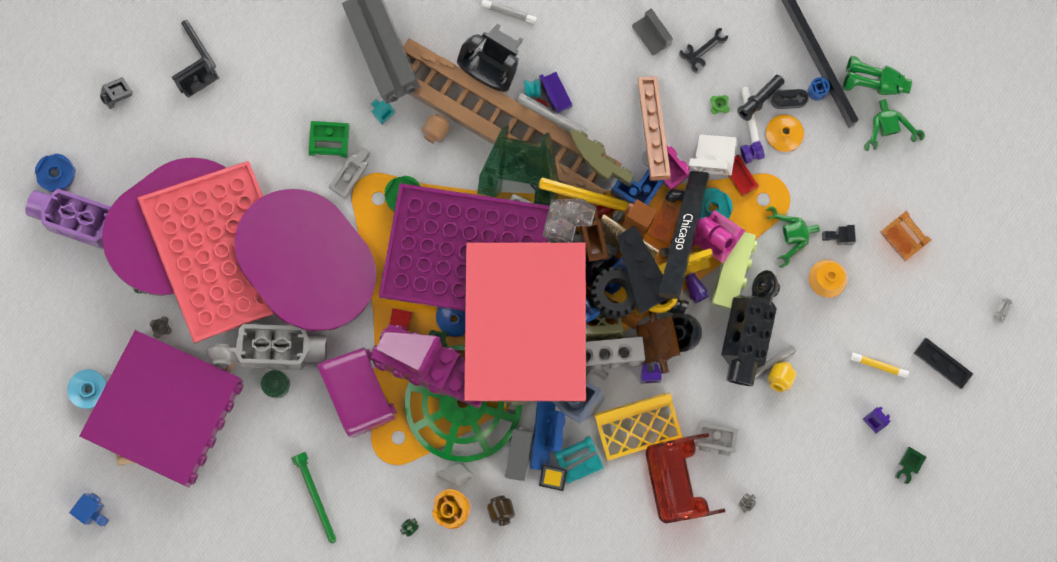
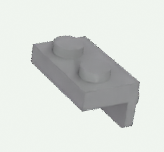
M699 422L695 446H699L700 451L711 452V449L719 450L718 454L730 456V453H736L735 446L738 429Z

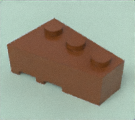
M637 199L634 204L630 203L627 207L622 227L628 230L635 226L643 239L652 225L657 211Z

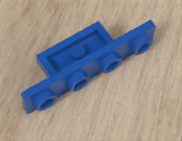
M537 401L530 461L531 469L542 470V464L549 465L551 451L561 452L565 415L561 411H555L556 405L552 401Z

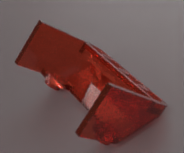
M709 433L687 436L652 444L647 447L645 454L657 513L663 523H673L726 512L725 508L709 511L707 501L700 496L694 497L686 458H690L695 454L696 446L694 440L707 438Z

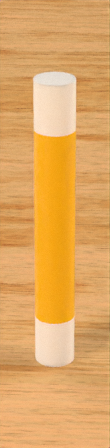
M853 352L851 354L850 360L906 379L909 375L907 370Z

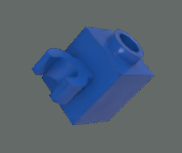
M84 493L69 512L84 525H90L94 520L101 527H105L109 522L107 517L99 513L105 505L100 502L102 499L94 493Z

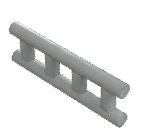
M520 93L517 103L569 132L573 128L576 131L582 130L588 134L586 128Z

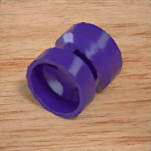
M759 140L749 146H740L741 156L745 164L752 163L755 159L761 160L765 158L764 149Z

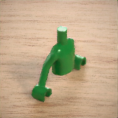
M886 99L879 101L881 112L877 113L873 118L871 139L865 143L864 149L869 151V144L873 146L874 150L877 149L878 142L876 139L879 129L881 136H889L901 132L899 121L912 133L910 137L912 142L917 140L916 135L922 141L925 133L922 130H916L900 112L889 110Z
M770 206L765 209V211L772 212V216L767 217L768 220L775 218L792 223L782 226L786 244L799 243L785 255L777 258L785 261V264L779 266L784 268L789 264V259L808 244L809 234L820 232L819 225L807 227L802 218L778 214L776 208Z

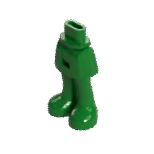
M850 56L846 66V72L848 73L843 82V90L851 91L855 86H864L877 90L879 95L910 93L912 79L905 78V75H901L899 71L886 65L883 69L876 68L861 62L856 56ZM856 73H864L879 78L878 80H875L858 75Z

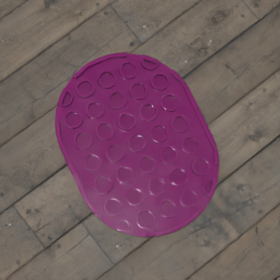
M203 158L176 159L154 170L124 192L113 203L104 221L102 243L107 262L124 283L151 295L164 296L174 294L137 198L225 169V166Z
M284 189L269 193L255 201L240 219L235 234V253L238 265L249 283L279 319L287 324L301 328V330L314 332L330 331L352 322L367 307L376 284L374 258L365 241L331 201L311 191Z

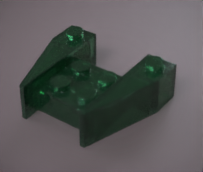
M506 125L501 129L479 175L477 194L497 197L502 191L504 179L536 185L534 204L554 206L558 200V193L539 188L541 178L559 182L550 133L547 132L542 136L541 143L508 138L509 126Z

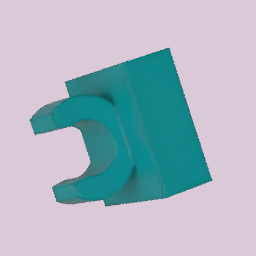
M375 99L371 103L374 107L371 112L381 125L395 113L391 104H386L384 100L379 102Z

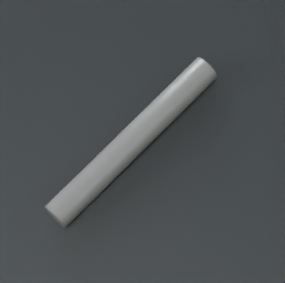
M793 345L765 362V366L757 368L755 378L772 368L774 364L795 353L796 350Z

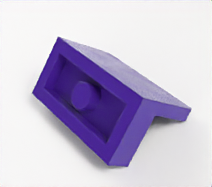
M557 72L545 77L543 74L539 75V82L553 111L560 113L573 106Z

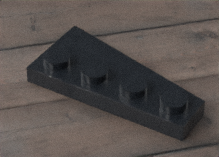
M633 226L617 235V239L640 315L668 298L659 297L663 274L636 227Z

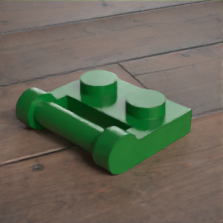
M311 121L309 156L317 154L348 158L350 124ZM316 142L342 143L341 148L316 147Z

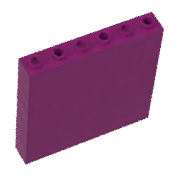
M135 330L79 437L190 488L198 478L197 472L200 466L203 467L206 463V454L209 448L212 449L216 443L217 438L215 436L217 432L221 431L225 425L226 420L224 419L227 413H230L234 407L235 402L233 401L236 395H239L243 389V380L238 376Z

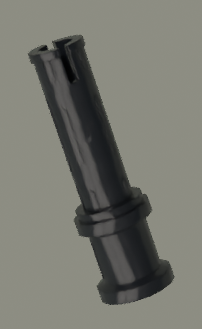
M776 74L756 95L750 96L743 106L737 108L738 115L745 121L751 120L752 115L762 109L763 103L785 83L784 78Z

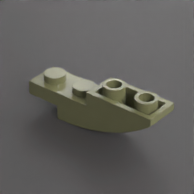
M572 128L570 132L574 144L588 166L608 183L614 177L630 187L634 181L633 173L625 167L621 169L616 166V162L610 157L604 158L606 152L602 143L597 140L593 142L587 138L588 135L582 130L576 131Z

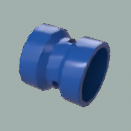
M822 77L815 78L808 87V96L815 101L822 100L829 91V82Z

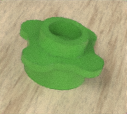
M712 96L710 98L712 103L711 112L713 114L719 112L726 114L729 112L728 96Z

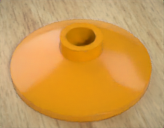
M778 115L771 119L766 127V139L770 146L777 151L789 152L795 150L801 144L804 137L802 124L791 115ZM783 129H788L789 134H784Z

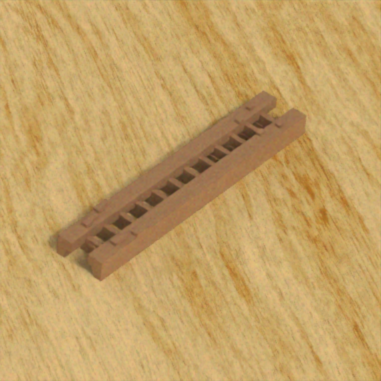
M408 38L404 49L407 56L415 60L411 64L415 74L421 65L431 69L424 82L418 79L421 87L409 95L550 179L604 195L605 190L594 184L598 174L593 170L587 179L577 174L585 161L579 154L571 133L517 103V101L502 92L482 84L454 63ZM438 74L448 79L440 92L430 87ZM454 83L464 89L457 101L446 96ZM470 93L480 98L473 111L463 106ZM486 102L496 108L489 121L479 116ZM502 112L512 117L506 130L495 125ZM518 122L529 127L522 140L511 135ZM536 132L545 137L538 150L528 145ZM552 141L561 146L555 159L545 155ZM568 152L578 156L571 169L561 164ZM613 159L616 162L615 165L621 168L622 163Z

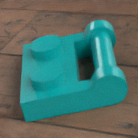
M585 437V440L562 449L561 452L554 451L560 467L566 468L588 454L565 463L563 458L587 447L590 453L596 451L591 437ZM598 453L568 470L566 474L567 484L604 469Z

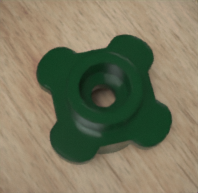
M431 330L428 335L440 337L442 347H447L446 337L448 333L445 330L441 332Z
M415 518L407 519L401 525L400 532L407 537L411 536L419 528L417 520Z

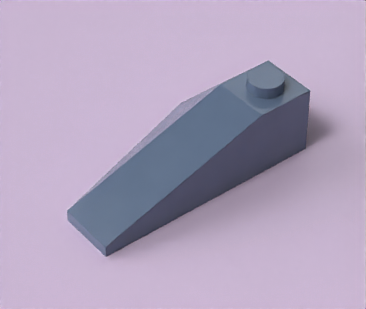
M586 382V401L552 402L564 415L581 424L595 414L604 397L599 388Z

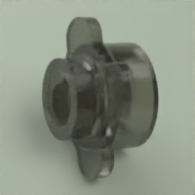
M166 316L150 322L155 338H160L164 334H171L172 328L169 327V319Z
M746 493L740 500L738 506L742 508L743 513L747 510L751 511L755 506L756 497H754V494L749 495Z

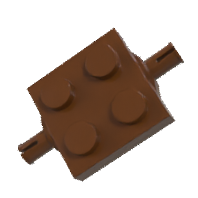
M648 310L650 320L645 324L636 326L638 337L643 338L645 361L643 363H659L661 374L669 373L667 361L672 357L680 356L673 318L666 317L660 319L657 318L656 312Z

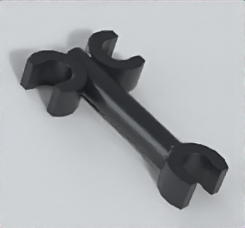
M718 28L715 31L714 37L694 52V48L690 44L687 45V49L690 51L689 54H685L680 50V57L687 59L688 63L691 64L693 72H698V68L695 66L696 63H700L703 67L706 65L705 60L700 58L717 43L722 44L727 41L728 35L724 38L718 36L722 28Z

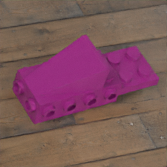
M389 324L387 329L382 331L379 344L375 345L371 351V358L377 369L388 371L397 378H404L413 385L427 388L428 391L443 396L446 394L473 407L480 408L483 401H465V359L460 357L457 350L448 347V349L442 347L440 337L420 335L416 332L412 334L400 325L393 326Z

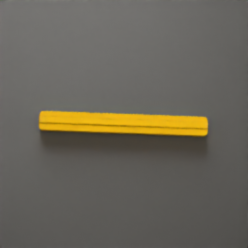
M541 178L539 182V188L619 211L625 212L629 206L627 201L549 179Z

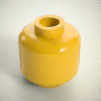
M776 363L772 366L767 380L773 390L784 392L791 389L796 378V372L790 363Z

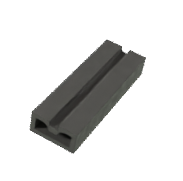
M347 0L343 2L342 6L379 94L385 103L395 102L400 97L414 93L416 89L420 88V83L384 0Z

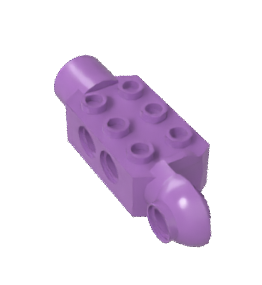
M56 189L50 195L35 190L27 200L25 213L27 216L41 220L48 231L102 249L103 225L111 206L61 189Z

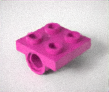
M714 210L709 218L704 217L698 222L696 230L698 235L693 243L703 250L711 248L712 256L724 263L745 230Z

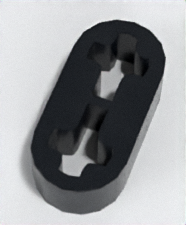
M803 89L779 90L774 93L771 103L776 109L802 108L806 105L809 96ZM799 94L804 99L799 103L797 99L792 100V98H796ZM778 96H781L782 99H788L784 100L782 104L776 101Z

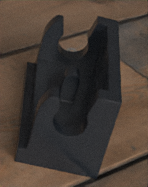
M204 57L172 76L181 94L184 93L187 98L220 79L211 61Z

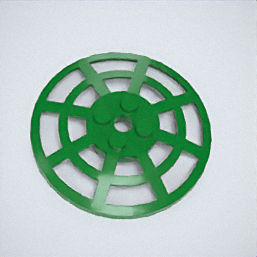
M465 345L449 346L455 350H465ZM410 381L407 385L405 414L411 432L425 449L445 460L472 462L491 456L510 440L513 429L516 430L520 421L522 405L516 406L515 415L503 411V401H498V409L487 406V401H483L479 409L469 404L466 408H460L457 405L458 400L446 394L445 396L434 394L428 391L427 388L413 385ZM412 391L423 394L422 411L424 419L415 424L410 409ZM428 396L439 399L440 410L431 415L428 411ZM484 413L494 416L495 418L491 425L482 432L478 421ZM445 417L447 421L452 423L449 434L442 432L434 422ZM501 419L512 422L505 436L491 448L485 437L497 427ZM429 425L436 435L446 440L444 451H439L428 444L418 431ZM459 426H471L475 436L468 438L456 437ZM479 441L484 451L470 456L451 455L454 443L469 444Z

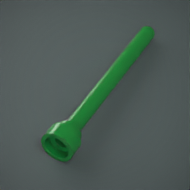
M303 452L291 457L292 462L297 468H300L328 541L333 544L336 542V536L307 467V460L309 459L307 453Z

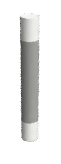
M483 0L481 7L535 24L537 19L535 16L487 0Z

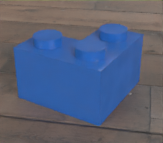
M648 168L640 182L633 181L630 187L617 180L612 187L611 194L620 200L627 201L629 204H634L638 199L649 206L665 180H650Z

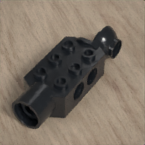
M764 270L755 277L752 284V296L738 295L733 297L721 352L722 357L729 364L726 381L730 383L753 387L757 368L765 366L777 310L772 301L773 297H776L780 291V284L772 271Z

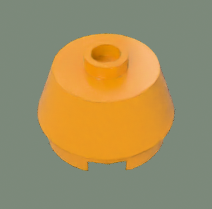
M830 259L821 260L811 268L809 284L816 294L826 298L835 297L844 291L847 285V273L840 263Z
M446 489L440 492L434 499L433 518L437 524L445 528L456 529L461 527L471 513L470 500L466 495L457 490Z

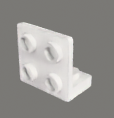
M700 135L696 158H690V168L697 172L732 175L737 145L736 137Z

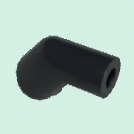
M670 190L665 197L666 201L671 204L675 200L683 201L685 191Z

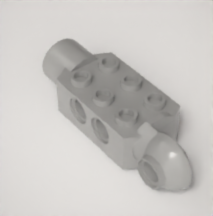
M243 324L238 330L236 348H232L228 344H215L213 347L207 348L206 352L216 367H230L231 362H239L242 368L302 370L306 363H322L326 361L327 336L307 335L305 330L295 326Z

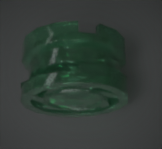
M272 370L262 377L261 389L267 396L275 399L282 398L289 392L290 380L283 372Z

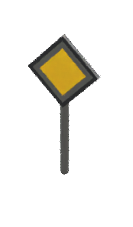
M593 451L566 468L542 464L539 486L563 491L567 471L595 456L597 452Z

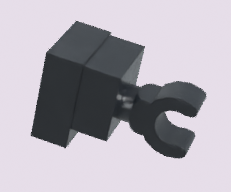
M855 225L838 226L837 232L823 231L822 241L837 239L838 245H854L856 242Z

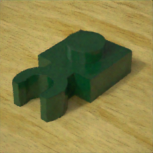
M907 447L898 463L903 468L896 472L895 478L899 479L900 475L904 474L906 476L904 484L910 483L912 479L911 472L918 474L927 457L913 448Z

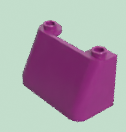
M365 347L317 364L343 428L350 438H355L395 420L394 414H397L394 404H389L384 396L372 368L370 349L366 350Z

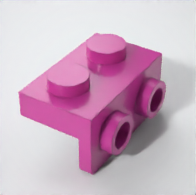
M667 145L671 176L670 179L664 181V184L669 190H673L689 177L690 168L685 161L679 160L675 149Z

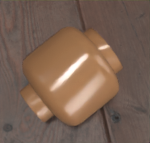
M439 114L435 116L430 115L422 127V132L425 135L424 139L433 144L435 141L442 142L450 130L449 121Z

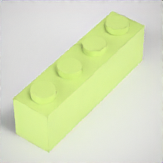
M744 232L726 261L722 263L711 306L730 311L733 297L740 295L741 289L745 288L747 278L744 277L746 270L749 271L751 268L752 260L750 255L751 252L756 250V235Z

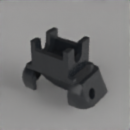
M497 23L489 34L484 32L482 36L480 34L472 35L462 44L457 57V64L465 73L482 84L497 91L506 92L509 91L519 62V58L516 57L518 54L517 49L522 44L523 39L520 37L518 40H515L499 30L501 25ZM485 40L483 48H478V46Z

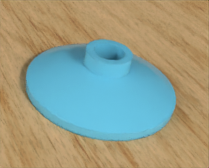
M90 369L81 370L73 375L67 388L71 402L83 409L94 408L107 384L104 377L97 371ZM89 386L92 387L91 393H87V388Z

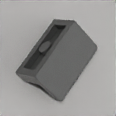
M652 8L645 12L642 19L632 25V28L653 56L672 44V36Z

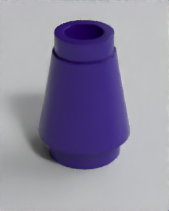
M695 273L684 278L690 299L694 303L701 302L709 297L707 294L708 290Z

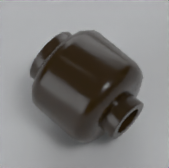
M505 495L490 499L487 509L491 522L498 523L499 526L510 524V520L515 517L511 499L506 498Z

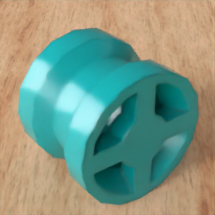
M539 79L531 82L524 80L525 95L530 98H541Z

